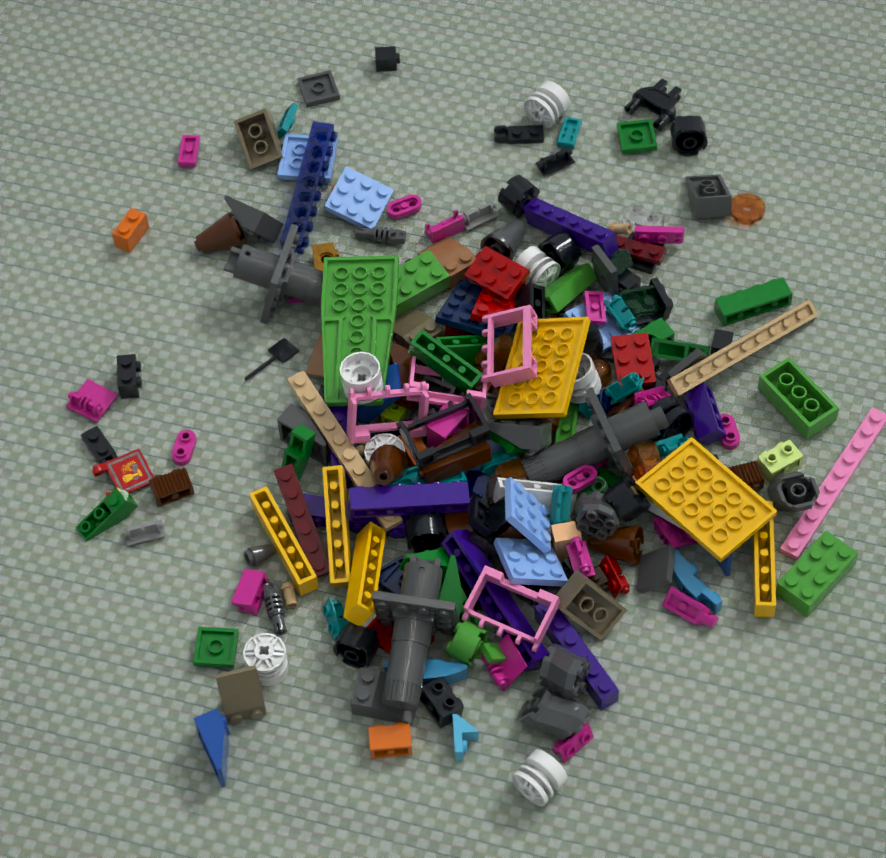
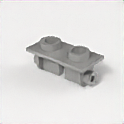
M488 201L478 209L463 213L465 229L469 231L498 217L494 210L496 208L494 202Z
M155 519L156 521L141 525L126 526L127 528L123 529L127 546L166 537L162 520Z

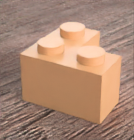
M571 517L570 522L550 524L552 547L558 560L563 561V559L569 557L566 545L571 544L573 537L578 536L582 539L581 531L578 530L575 521H572Z

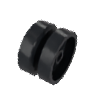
M672 396L660 399L650 410L661 406L670 426L660 430V435L657 436V439L660 441L681 433L685 437L693 424V413Z

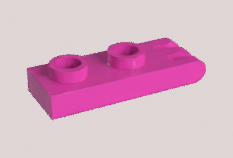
M635 226L634 240L646 243L682 244L685 229L683 227Z

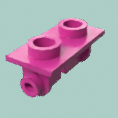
M578 536L573 537L571 544L566 545L573 572L579 570L587 577L595 576L586 542L582 541Z
M582 723L584 726L578 734L575 735L573 733L569 736V739L565 741L559 740L554 744L552 751L556 755L560 754L563 763L573 757L594 738L589 723Z

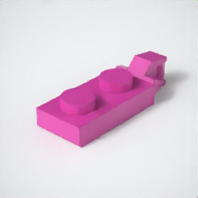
M674 587L669 589L662 604L663 607L695 625L703 626L706 624L712 628L719 619L717 616L709 613L711 609Z

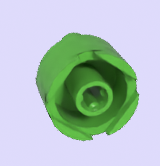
M469 620L463 623L458 622L454 629L456 634L453 641L450 640L447 644L446 652L449 653L451 658L469 667H474L476 663L473 661L476 658H481L482 652L479 647L483 643H488L489 638L486 637V634H490V631L485 628H479L477 624Z

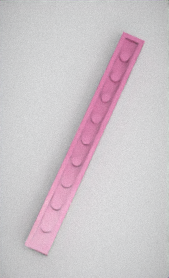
M873 407L871 408L820 486V494L812 509L803 512L780 547V553L796 561L799 559L885 426V413Z

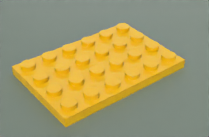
M588 316L537 319V331L532 332V355L537 361V378L501 386L493 412L495 419L566 417L590 325ZM519 322L517 325L505 370L523 366V322Z
M693 437L689 438L635 482V487L719 562H722L777 515L775 508Z

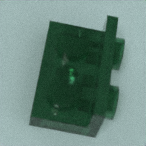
M644 285L639 288L621 291L619 296L622 297L628 306L623 313L629 309L635 318L659 313L660 306L653 295L654 285Z

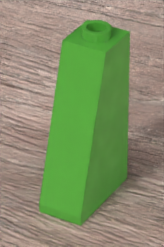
M589 263L574 267L545 287V315L558 313L597 280Z

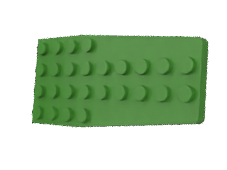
M398 255L324 257L321 316L324 400L327 406H348V398L344 394L339 368L341 362L352 353L367 352L378 359L384 386L383 390H385L397 311ZM378 398L366 404L357 403V406H379L383 404L384 398Z

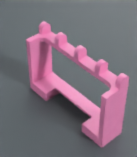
M531 305L483 316L482 322L488 323V329L482 330V336L487 337V345L482 346V352H487V360L481 362V367L487 368V375L481 376V381L484 383L491 382L495 388L537 378V361L532 355V332L537 331V314ZM523 322V366L494 373V327L498 328Z
M412 355L408 380L409 388L420 387L421 382L414 381V373L442 377L428 366L416 364V356ZM487 368L483 369V375H487ZM480 381V391L467 390L466 394L470 393L479 410L483 412L487 382ZM426 383L429 404L443 406L450 400L456 404L464 401L463 396L428 391L429 384ZM420 395L407 396V400L419 402Z
M421 382L420 387L409 388V383H404L403 389L393 390L390 389V385H385V390L371 391V387H366V392L354 393V389L350 388L348 393L347 436L351 444L370 442V433L398 430L396 426L398 422L356 426V401L420 395L418 419L420 420L428 416L429 395L426 391V382ZM413 420L403 421L404 425H408L410 423H413ZM426 425L409 431L411 438L426 436Z
M485 565L464 606L465 612L462 620L467 621L469 616L480 620L479 628L482 629L485 623L499 628L497 636L501 637L504 631L517 636L515 644L520 645L522 639L534 644L532 651L536 652L560 605V600L558 596L542 589L539 592H535L519 584H511L509 580L505 579L504 573ZM487 581L549 607L535 637L473 611Z

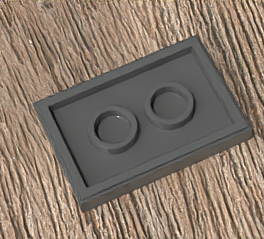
M595 245L592 247L594 273L597 277L596 281L604 292L608 291L612 297L614 295L619 296L617 269L600 246Z

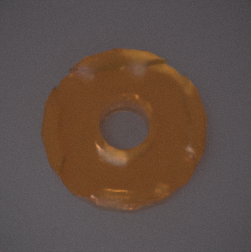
M741 193L732 198L731 215L736 222L752 225L763 218L765 203L759 196L752 193ZM744 207H749V208H751L752 210H750V211H745V210H743V208H744Z

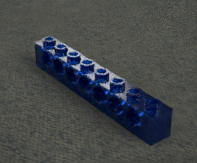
M316 121L312 123L280 241L282 249L291 224L299 226L297 232H301L299 233L300 236L295 252L303 254L304 249L308 248V234L313 230L312 219L317 215L316 204L321 200L320 189L324 187V174L329 169L328 159L333 154L332 144L337 139L334 124Z

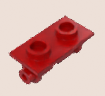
M605 555L599 567L608 579L607 586L613 598L616 599L620 592L623 594L629 593L630 585L625 576H618L622 574V570L617 560Z

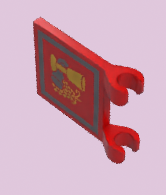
M139 448L105 463L93 466L92 470L95 477L108 471L115 487L129 493L150 485L149 480L154 477ZM113 490L107 492V493H106V497H107Z

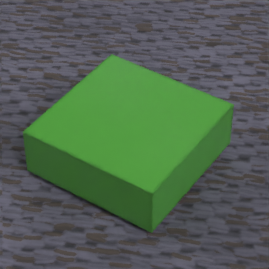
M483 643L479 647L488 664L503 663L507 659L498 643Z

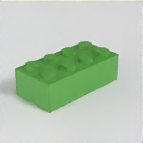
M430 250L399 266L396 317L449 288L450 275Z
M789 357L759 376L758 390L807 440L837 421L839 407Z
M826 530L777 582L776 596L805 617H808L856 565L858 552Z

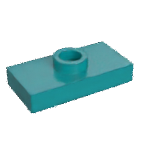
M292 103L284 112L277 128L279 139L288 132V129L295 122L293 118L299 107L295 103Z
M565 116L557 140V147L574 150L582 119Z

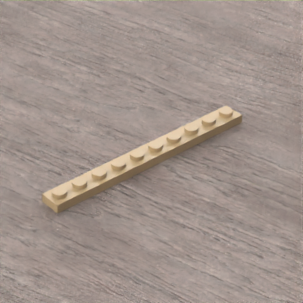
M810 299L806 300L666 381L674 396L677 397L817 317L818 314Z
M303 370L287 378L288 385L354 485L363 487L379 485L305 371ZM401 516L376 517L385 532L403 523Z

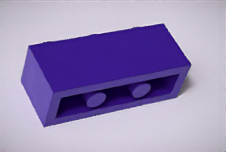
M702 382L684 393L686 399L684 403L687 409L694 415L693 425L696 430L694 431L696 439L709 446L726 437L727 434L712 389Z

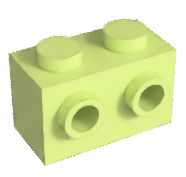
M789 439L784 443H778L769 451L762 452L758 456L757 462L763 476L771 483L776 475L789 473L801 467L803 454Z

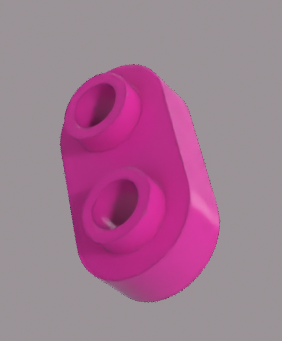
M408 195L392 201L387 205V214L392 219H400L420 211L422 207L421 199L417 195Z
M721 414L722 421L728 423L723 422L727 436L720 439V443L723 448L733 450L739 446L740 435L734 418L729 414Z
M182 430L178 433L172 450V459L176 465L184 466L191 461L196 446V436L193 431Z
M582 465L564 476L562 486L573 487L572 494L578 493L596 481L597 470L593 466Z

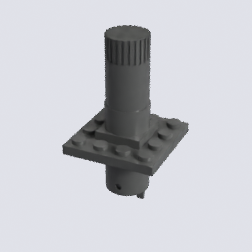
M291 224L280 256L246 244L243 245L242 249L232 246L229 258L224 266L223 271L232 273L233 278L269 289L260 320L262 323L267 324L269 318L273 319L276 306L279 302L283 301L284 295L321 306L323 271L296 261L298 253L295 250L300 234H297L299 227L297 225Z
M593 387L586 389L588 397L585 400L593 415L590 417L593 425L522 459L521 461L529 480L556 483L582 465L594 466L607 459H610L612 465H617L623 478L628 474L634 476L624 451L660 435V430L670 426L661 406L649 410L646 402L643 401L608 418Z
M411 554L410 561L404 567L400 594L373 590L372 601L378 622L387 627L394 625L381 700L384 706L392 709L415 711L418 709L432 633L440 631L443 635H453L458 623L456 603L438 600L443 570L440 568V558L430 561L417 558V555Z

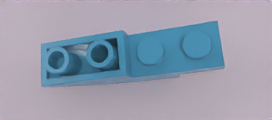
M675 549L672 576L674 583L681 592L701 602L716 615L721 610V597L718 593L712 592L707 588L701 579H697L698 569L696 565L688 562Z
M438 658L427 659L422 686L439 677H442L449 684L466 679L468 677V665L457 661L453 663L446 662ZM385 660V665H384V671H385V673L387 672V667H388V661H389V660Z

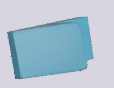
M452 714L455 761H463V753H467V741L479 740V732L459 715Z

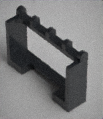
M470 393L463 395L464 401L456 405L452 401L447 402L449 408L437 413L434 408L430 409L431 415L419 420L416 415L413 416V423L404 425L403 421L396 423L419 469L490 440V428ZM469 407L479 426L470 430L469 436L436 450L432 446L420 452L418 451L409 431Z

